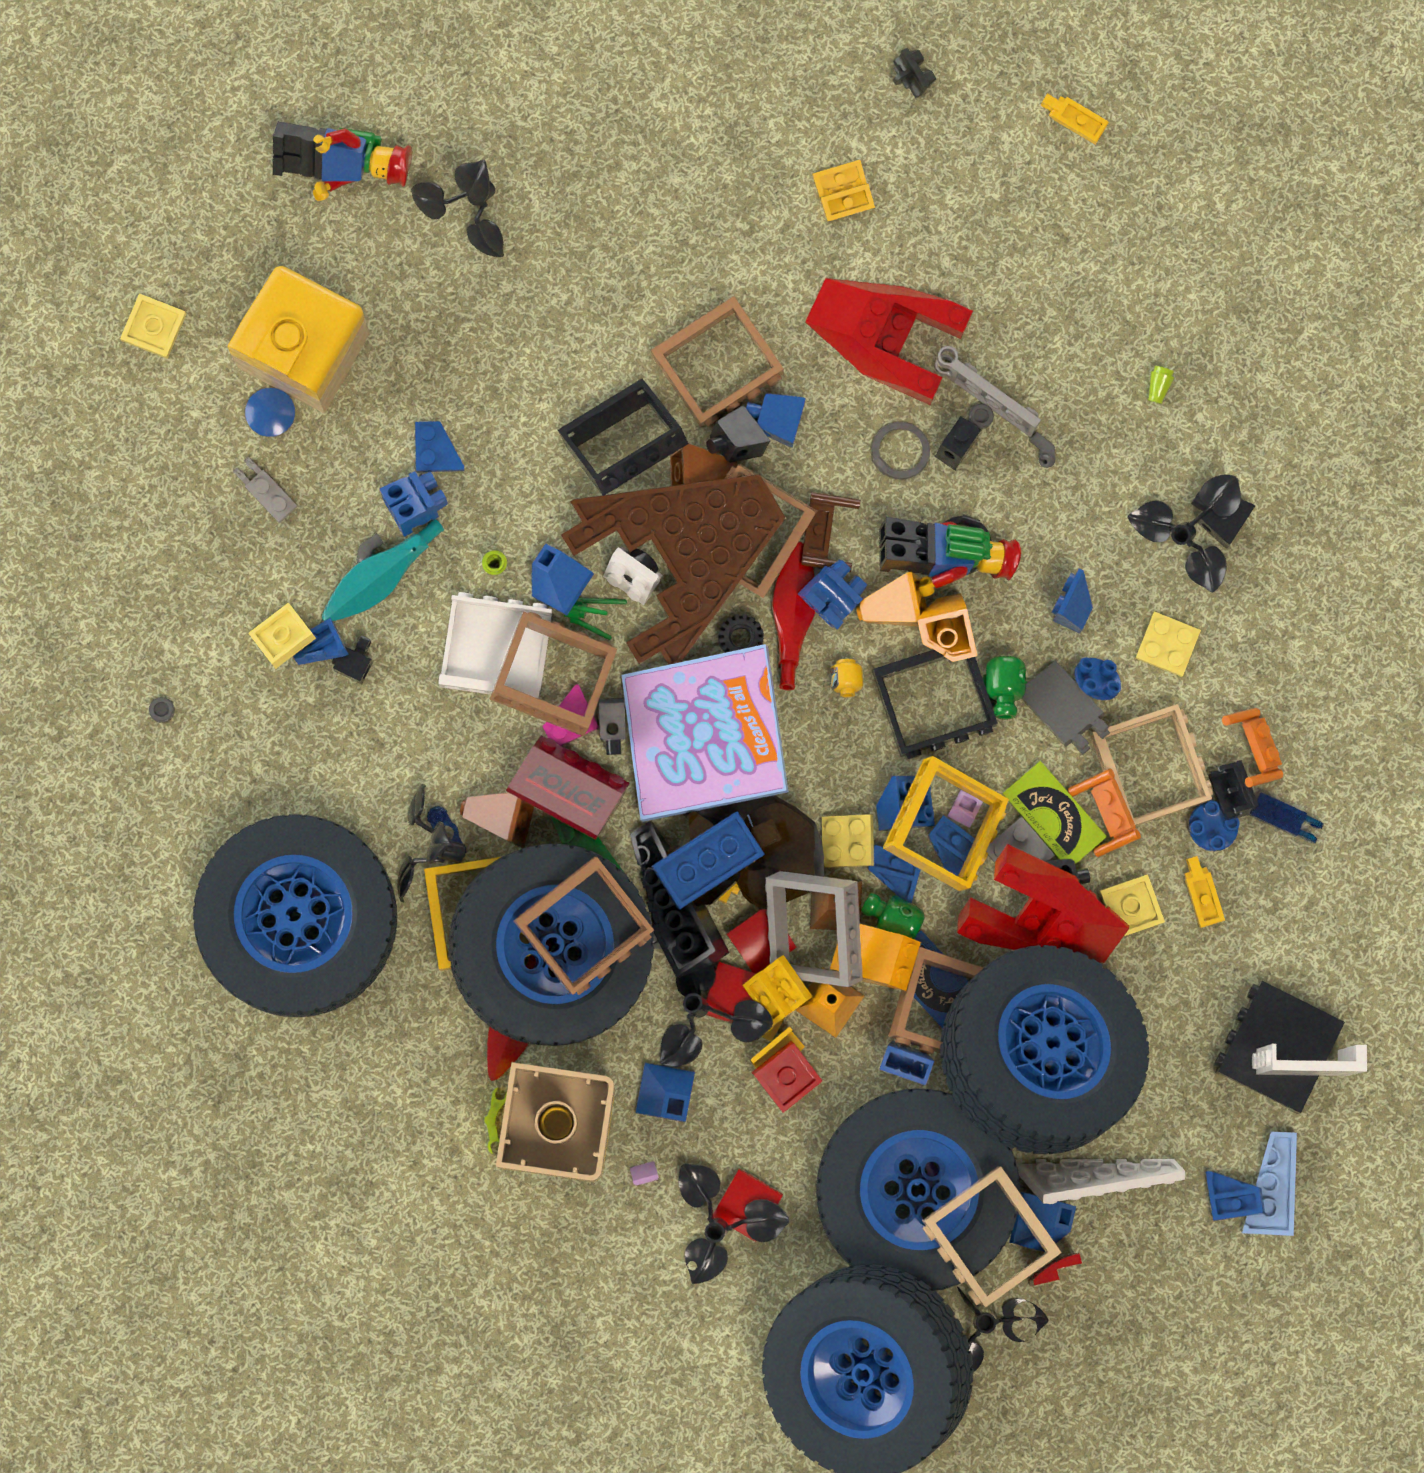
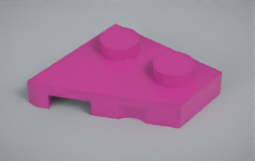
M578 684L572 688L558 707L584 717L588 703ZM594 716L585 735L599 729ZM548 722L543 725L547 737L553 739L560 746L582 737L579 734Z

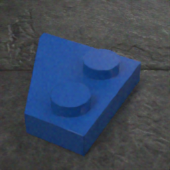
M440 421L415 422L416 472L465 471L464 465Z
M329 618L310 629L316 639L296 653L293 658L298 665L343 657L348 655V652L334 622Z
M943 815L928 835V838L944 869L959 876L975 838Z
M874 845V866H869L868 870L898 897L912 904L920 869L888 852L883 847Z
M1206 1171L1213 1221L1265 1213L1261 1187L1212 1171Z

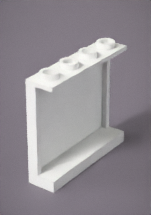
M459 592L458 596L452 595L451 613L442 672L439 676L438 684L442 688L491 694L523 612L536 613L542 619L551 622L552 609H547L548 605L533 603V606H526L519 600L509 599L508 603L498 602V598L492 596H483V599L473 598V594ZM525 628L504 684L505 686L540 699L548 636Z
M1270 1044L1256 1049V1053L1252 1054V1068L1256 1069V1075L1350 1076L1367 1072V1045H1354L1338 1050V1061L1276 1060V1044Z

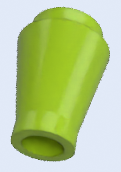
M1160 366L1154 367V371H1151L1148 401L1158 404L1163 403V399L1174 380L1173 370Z
M497 550L487 552L482 559L483 569L491 575L501 574L507 566L505 555ZM495 562L500 565L497 569L491 568V565Z

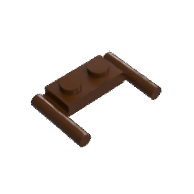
M811 492L809 506L817 510L805 530L801 565L823 568L824 566L831 567L837 562V560L827 559L834 506L859 509L860 499ZM845 562L852 569V563Z

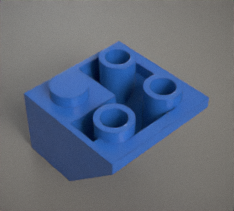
M545 543L532 563V597L568 615L594 573L562 551Z
M1079 568L1076 574L1071 573L1062 589L1066 594L1065 596H1059L1051 613L1055 614L1054 622L1080 634L1093 606L1084 570Z
M915 776L891 777L876 805L879 831H891ZM931 786L910 829L935 826Z
M645 1063L636 1113L686 1123L695 1072Z
M1021 1192V1196L1055 1244L1071 1232L1076 1206L1059 1201L1054 1204H1043L1037 1196ZM1017 1214L1009 1243L1045 1252L1021 1216Z

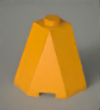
M957 593L936 598L917 618L922 643L930 649L941 653L952 662L977 656L969 615L962 594Z

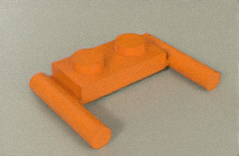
M1258 708L1222 717V723L1225 726L1239 722L1243 723V729L1258 769L1261 774L1245 779L1247 787L1283 778V771L1278 769V766L1282 765L1279 752L1275 747L1265 717L1259 718L1260 710Z
M1112 769L1103 771L1068 788V793L1072 797L1093 788L1091 790L1109 835L1110 837L1114 836L1113 840L1094 848L1096 857L1105 855L1141 838L1140 832L1136 829L1126 802L1114 778L1115 774Z

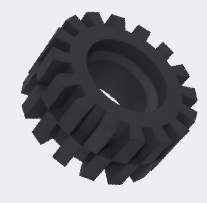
M736 614L732 618L729 617L725 623L723 622L719 630L720 648L724 653L763 645L764 632L761 624L757 623L755 618L752 616L750 618L746 614H743V616ZM745 629L750 633L751 641L747 646L738 647L733 644L731 635L735 630Z

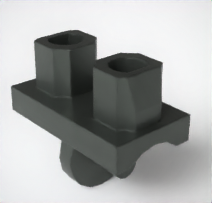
M908 48L901 50V54L893 61L895 64L893 69L897 75L892 81L895 85L902 83L905 89H910L914 97L917 98L935 82L936 77L932 70L921 71L919 66L924 62V57L920 50L909 51Z

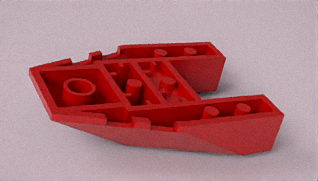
M825 278L805 323L837 350L862 375L931 406L943 377L899 358V354L916 319L961 339L971 319L973 310L953 301L904 286Z
M1007 844L995 861L994 880L1029 896V900L1017 917L1014 918L970 897L958 915L957 933L979 944L1012 950L1038 945L1041 947L1044 945L1057 946V949L1064 947L1072 949L1074 953L1078 951L1087 955L1090 960L1093 958L1099 963H1105L1129 930L1130 925L1109 906L1106 908L1097 899L1095 893L1091 890L1088 891L1079 883V879L1076 876Z

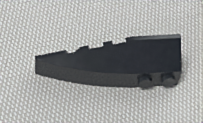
M648 821L630 834L637 864L640 865L643 876L641 881L643 888L646 889L649 900L647 906L649 912L652 913L654 921L652 926L654 934L675 976L679 978L711 966L730 952L706 905L696 906L692 901L678 910L651 867L667 856L665 852H668L670 846L654 823Z

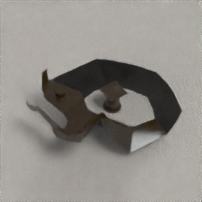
M775 795L708 808L700 812L693 811L687 816L689 818L690 839L693 840L738 811L765 854L693 900L696 906L714 904L737 883L743 897L750 904L758 906L760 909H767L766 877L779 871L824 877L823 847L815 821L797 807ZM675 845L665 853L668 856L680 847ZM785 888L786 902L813 891Z

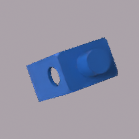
M765 394L762 405L748 402L746 409L754 419L758 420L757 424L767 437L793 448L806 398Z
M891 1041L887 1046L879 1069L926 1085L934 1060L928 1054L920 1052L916 1048L905 1047L895 1041Z

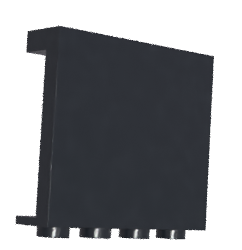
M1260 981L1258 985L1253 984L1248 992L1247 997L1250 998V1001L1246 1008L1242 1006L1236 1017L1239 1024L1236 1030H1230L1225 1040V1043L1228 1044L1225 1053L1220 1052L1215 1060L1214 1066L1217 1067L1215 1073L1221 1074L1289 1108L1288 1110L1296 1114H1301L1319 1075H1256V1069L1252 1068V1054L1256 1053L1258 1048L1276 1044V1060L1327 1061L1345 1022L1264 981Z

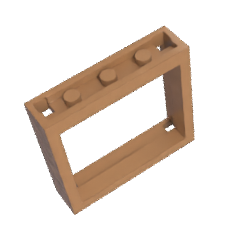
M734 296L651 350V356L700 428L705 425L709 427L712 424H716L720 420L718 416L726 411L728 414L735 411L741 406L740 402L748 398L750 401L761 394L760 389L767 384L770 387L776 385V382L782 379L781 375L784 373V368ZM735 313L772 368L703 413L665 357Z
M739 464L737 468L732 466L725 479L741 477L742 475H756L757 473ZM765 478L763 479L771 493L802 511L803 515L761 584L746 575L739 582V584L762 598L766 596L817 512L814 508Z
M523 612L515 629L490 700L584 736L589 729L617 649L606 641H596L589 638L584 632H574L566 629L559 622H549L542 619L536 613ZM525 628L605 659L584 717L504 685Z
M593 857L514 920V923L572 995L576 992L580 995L590 988L589 982L596 976L599 979L604 977L611 971L609 966L616 960L621 963L632 954L629 950L636 944L639 947L644 945L652 938L650 933L654 931L598 857ZM596 871L640 929L574 982H571L528 927V924Z
M919 947L907 991L901 990L888 1037L896 1039L895 1042L902 1046L910 1047V1044L918 1046L920 1052L933 1055L934 1052L940 1053V1045L943 1042L905 1030L922 964L969 979L978 974L983 967Z

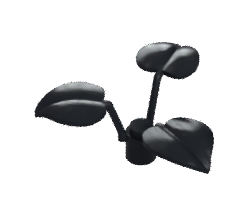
M486 160L463 163L456 168L455 181L457 186L464 192L450 199H444L443 189L433 182H420L411 188L415 204L431 219H440L445 215L446 207L444 204H450L466 196L472 205H480L474 219L475 224L467 227L468 239L476 249L486 255L493 257L504 256V241L499 227L488 219L480 221L484 209L488 206L486 201L495 194V186L489 180Z
M1230 474L1215 476L1204 483L1200 490L1199 498L1208 507L1190 523L1183 522L1175 526V524L1171 523L1173 511L1166 503L1159 500L1147 502L1128 515V519L1134 529L1152 542L1166 541L1171 535L1172 540L1176 544H1187L1188 547L1198 549V551L1188 556L1185 569L1192 581L1206 588L1211 593L1215 592L1222 584L1226 575L1227 561L1225 555L1218 547L1210 546L1203 550L1202 546L1192 541L1196 536V528L1194 526L1211 510L1221 517L1230 516L1237 511L1241 503L1240 485L1238 478Z
M421 784L410 803L408 823L412 826L416 823L432 833L431 843L426 858L412 859L411 856H408L400 868L397 890L400 902L403 903V897L412 883L414 867L417 863H444L445 860L461 863L465 853V844L451 841L450 837L446 834L443 822L439 821L433 829L421 821L420 815L423 812L425 801V784Z
M713 965L679 978L676 977L677 989L685 997L683 1008L689 1013L687 1018L689 1019L691 1029L686 1025L676 1024L666 1030L661 1041L660 1064L669 1067H679L691 1063L698 1057L703 1043L701 1038L694 1034L696 1031L694 1017H704L709 1011L733 1020L731 1024L733 1036L741 1042L750 1043L758 1040L771 1029L773 1025L772 1016L764 1006L752 1000L739 1002L735 1006L734 1015L709 1006L708 1002L701 997V991H708L714 985L716 971Z
M685 1163L681 1166L679 1172V1188L683 1199L694 1208L701 1207L705 1202L708 1204L707 1220L709 1224L705 1228L706 1238H697L691 1241L685 1251L686 1266L690 1261L697 1264L695 1270H690L687 1266L692 1284H699L713 1279L726 1267L728 1262L727 1250L720 1245H716V1243L720 1242L727 1235L728 1231L747 1223L746 1230L752 1239L758 1242H768L775 1239L788 1225L789 1217L776 1203L766 1199H756L745 1207L747 1219H742L731 1225H728L722 1218L714 1219L710 1198L715 1197L720 1191L721 1182L719 1176L713 1169L707 1166Z
M957 1286L964 1302L975 1313L973 1326L976 1332L968 1339L970 1345L968 1351H971L973 1365L971 1368H973L974 1373L983 1361L984 1350L979 1344L972 1342L981 1333H991L995 1329L996 1324L1004 1322L1003 1332L1009 1339L1015 1342H1025L1014 1334L1012 1324L1024 1318L1015 1316L1014 1308L1017 1304L1027 1300H1009L1002 1307L1004 1317L995 1319L990 1313L980 1312ZM1033 1304L1036 1309L1035 1316L1027 1317V1319L1036 1322V1335L1049 1322V1319L1038 1306Z

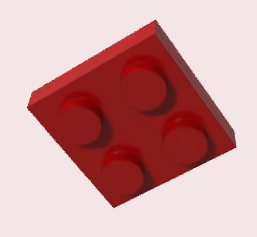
M792 1041L751 1072L782 1113L822 1082V1079Z

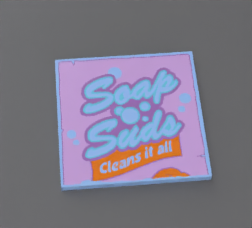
M766 644L621 675L641 821L644 822L789 792L769 651Z

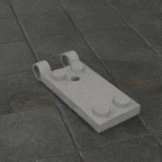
M945 346L940 349L935 363V370L940 376H946L980 402L988 405L994 412L1027 436L1032 437L1041 421L1038 418L1039 414L1030 407L1024 408L978 375V370L969 363L964 365L960 362L955 348ZM945 351H949L954 355L955 360L949 355L941 354ZM945 359L950 361L951 363H945L942 360ZM938 363L941 367L950 369V371H941L938 367Z

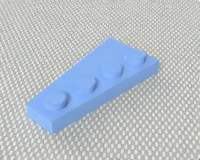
M1271 1132L1256 1182V1186L1262 1189L1265 1213L1247 1216L1242 1233L1294 1236L1297 1133Z

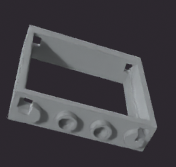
M783 871L766 877L765 890L767 892L770 964L782 955L790 963L785 888L835 894L839 972L797 965L791 966L799 978L804 981L850 987L862 981L857 881Z

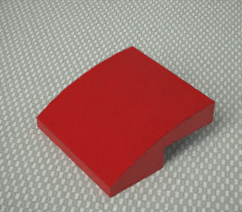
M761 909L726 934L747 966L756 974L770 965L767 909ZM788 934L790 953L797 947Z
M719 962L714 985L710 989L706 1000L709 1006L734 1015L735 1006L739 1002L744 1000L753 1001L743 984L756 975V973ZM709 1011L706 1014L707 1016H711L729 1023L733 1022V1020H729L727 1018H724L720 1015H717Z
M739 1168L715 1209L713 1217L722 1218L728 1225H731L742 1219H747L745 1207L751 1201L766 1199L778 1205L783 1193ZM747 1223L734 1228V1230L755 1241L747 1233Z
M1080 1253L1069 1254L1048 1263L1029 1279V1284L1036 1286L1060 1280L1057 1269L1082 1264Z

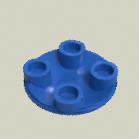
M264 388L250 397L245 408V416L248 425L254 432L260 436L274 437L283 434L292 426L295 418V406L292 399L284 391L277 388Z
M1084 657L1077 664L1074 672L1075 680L1081 690L1088 696L1097 700H1111L1121 690V680L1116 672L1117 666L1113 661Z
M1211 800L1202 803L1192 812L1189 819V832L1193 841L1199 847L1208 851H1221L1229 847L1236 839L1240 821L1238 818L1225 821L1219 803Z

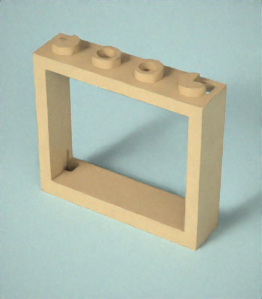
M1178 704L1110 726L1108 728L1110 734L1104 739H1101L1096 732L1090 735L1102 771L1113 770L1114 778L1135 826L1200 805L1212 799L1211 782L1205 780L1202 772L1205 770L1204 762L1201 756L1197 757L1194 749V747H1197L1195 737L1192 732L1188 733L1186 723H1188L1187 715H1185L1183 709L1180 710ZM1171 717L1199 796L1133 818L1105 738Z
M1001 1166L992 1170L922 1220L926 1225L922 1229L931 1241L935 1239L940 1245L937 1251L946 1263L949 1260L956 1268L952 1271L961 1284L966 1282L971 1290L968 1292V1295L976 1306L981 1304L982 1307H987L1062 1253ZM996 1181L1046 1253L986 1295L936 1222Z

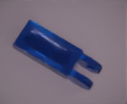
M1259 793L1257 798L1259 807L1250 814L1251 817L1294 837L1298 836L1311 843H1316L1317 837L1301 830V826L1305 822L1315 829H1322L1324 823L1308 816L1304 811L1267 794Z

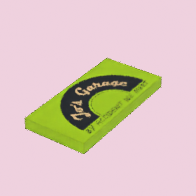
M1041 761L1002 793L1059 860L1072 859L1076 864L1107 837Z

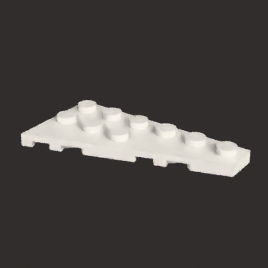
M1015 1159L1019 1176L1043 1204H1054L1057 1201L1068 1199L1078 1200L1086 1196H1101L1109 1192H1125L1128 1189L1148 1188L1151 1185L1172 1184L1175 1181L1185 1180V1170L1175 1159H1143L1141 1163L1127 1162L1126 1159H1116L1115 1164H1103V1159H1062L1060 1164L1046 1162V1159H1036V1164H1022V1159Z

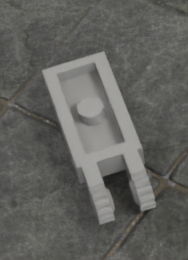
M248 457L244 461L257 475L250 481L241 469L236 468L233 472L278 523L282 522L298 506L264 470H261Z

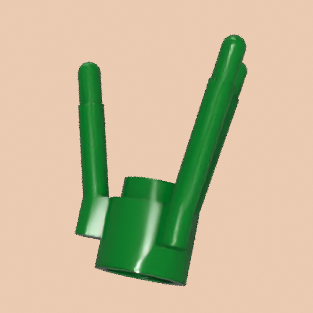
M579 597L568 615L564 614V617L570 618V623L580 625L601 637L611 640V635L580 620V618L585 619L587 612L600 615L608 614L605 610L588 607V604H627V600Z

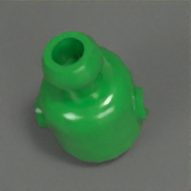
M994 657L988 661L986 674L982 678L988 696L997 701L994 707L995 717L1003 720L1013 719L1018 712L1015 701L1022 699L1026 691V665L1018 657Z
M870 893L861 909L864 915L878 918L876 924L878 929L901 934L915 939L925 919V913L922 909L895 895L890 897L886 903L877 894Z

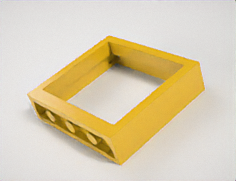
M928 757L923 759L883 849L958 891L969 889L973 881H976L978 878L976 873L979 866L985 862L988 856L986 850L989 844L997 836L998 830L996 828L999 821L1003 820L1007 814L1005 810L1009 799L936 757ZM935 775L990 806L959 876L903 846Z
M501 857L424 869L440 971L450 970L451 961H449L437 876L484 869ZM520 932L519 938L521 942L528 944L529 940Z

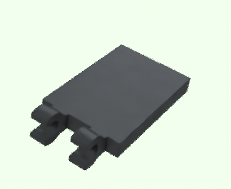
M1057 661L1026 684V691L1022 700L1065 747L1072 743L1083 755L1090 750L1089 742L1082 736L1089 728H1092L1101 739L1110 734L1108 731L1109 727L1101 720L1105 716L1104 712L1081 690L1078 684Z

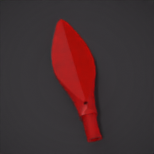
M802 542L797 543L783 566L776 581L772 599V611L779 643L778 666L781 668L779 688L785 691L795 689V673L799 665L800 651L816 611L798 595L814 578L813 567L801 565L803 555Z
M551 938L547 939L545 944L549 946L548 951H551L553 946ZM533 955L528 957L525 967L528 969H532L536 965V959ZM489 1026L487 1067L490 1080L495 1081L511 1067L512 1062H515L520 1057L528 1043L511 1039Z

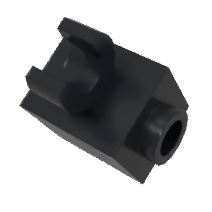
M361 635L355 650L346 647L348 655L333 658L334 671L362 685L373 664L372 659L365 656L372 643L371 640Z

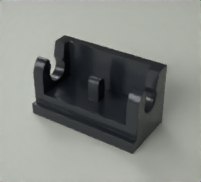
M1242 760L1217 767L1218 770L1208 774L1225 821L1248 816L1259 807L1253 788L1247 787L1245 784V779L1248 776Z

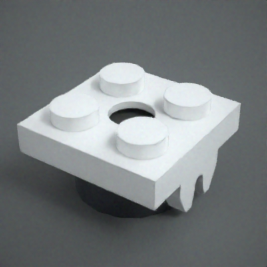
M618 547L612 554L603 577L612 586L618 587L627 593L633 601L644 605L663 575L658 572L657 563L646 552L637 548L629 552L624 547Z

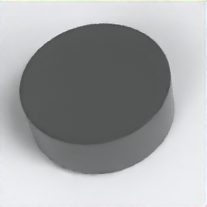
M977 404L969 412V422L980 429H986L992 424L994 413L988 405Z
M159 697L151 702L149 714L156 722L165 723L174 716L175 707L169 699Z

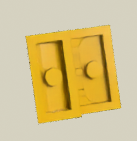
M860 160L812 173L827 222L875 208Z
M784 955L777 958L764 970L743 984L753 1001L758 1002L769 1011L773 1019L772 1026L813 997Z

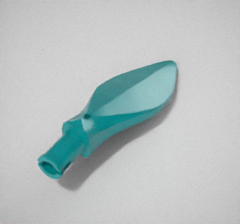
M436 519L431 520L418 534L413 533L398 545L372 555L356 564L342 578L323 611L322 621H326L329 618L332 621L359 614L384 600L398 585L410 565L429 547L428 544L444 531L440 522Z

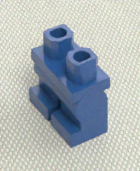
M416 471L409 474V477L401 478L379 489L386 507L392 517H394L404 537L413 533L412 529L414 527L426 524L431 519L438 518L437 511L448 505L442 490L431 495L428 494V491L438 487L431 472L418 477Z
M840 559L831 567L824 566L820 573L798 593L830 627L837 630L844 623L842 620L863 600L860 595L867 587V584L856 575L849 583L843 579L851 568Z

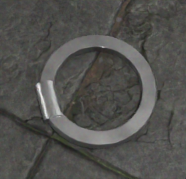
M907 422L890 423L881 428L873 439L871 446L872 462L883 476L886 475L898 480L910 479L918 475L926 467L930 458L929 441L926 435L913 424ZM907 430L915 434L920 440L923 449L922 458L914 468L907 471H896L891 469L881 458L879 453L880 442L891 431Z

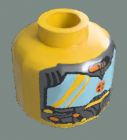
M840 659L831 667V689L834 692L840 693L841 697H853L855 692L863 688V668L856 663V660Z

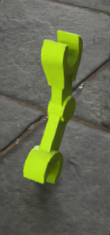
M498 1087L492 1092L491 1107L484 1119L490 1139L487 1148L491 1154H493L491 1149L492 1143L500 1141L496 1128V1117L499 1110L505 1104L507 1096L506 1092L505 1098L498 1100L495 1096L499 1089Z

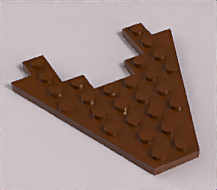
M761 474L573 499L570 502L582 522L564 532L561 536L573 556L615 531L619 533L629 552L652 539L677 583L656 595L669 617L627 641L626 644L638 664L661 652L668 665L682 662L785 520L786 516Z

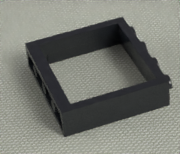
M643 378L558 429L565 446L602 496H605L689 444L681 426ZM640 390H643V393H641L640 395H638L637 392H639ZM648 404L669 431L597 474L578 447ZM571 432H573L574 435H572L571 437H569L568 434H570Z
M933 649L873 669L872 674L900 757L907 756V759L916 758L922 755V750L930 748L931 752L945 748V743L954 740L955 744L968 741L970 739L969 735L978 733L979 736H984L994 732L993 727H996L998 722L994 715L976 657L965 660L986 721L909 746L905 745L883 679L947 658Z

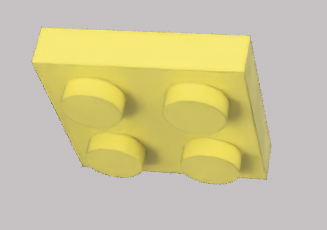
M139 294L120 339L125 343L168 359L186 317V312Z
M289 603L249 632V635L275 669L316 639Z
M1154 611L1135 659L1182 677L1201 630Z
M873 815L822 817L824 868L874 866Z
M1148 874L1099 891L1104 906L1106 908L1109 906L1130 925L1124 937L1165 923Z

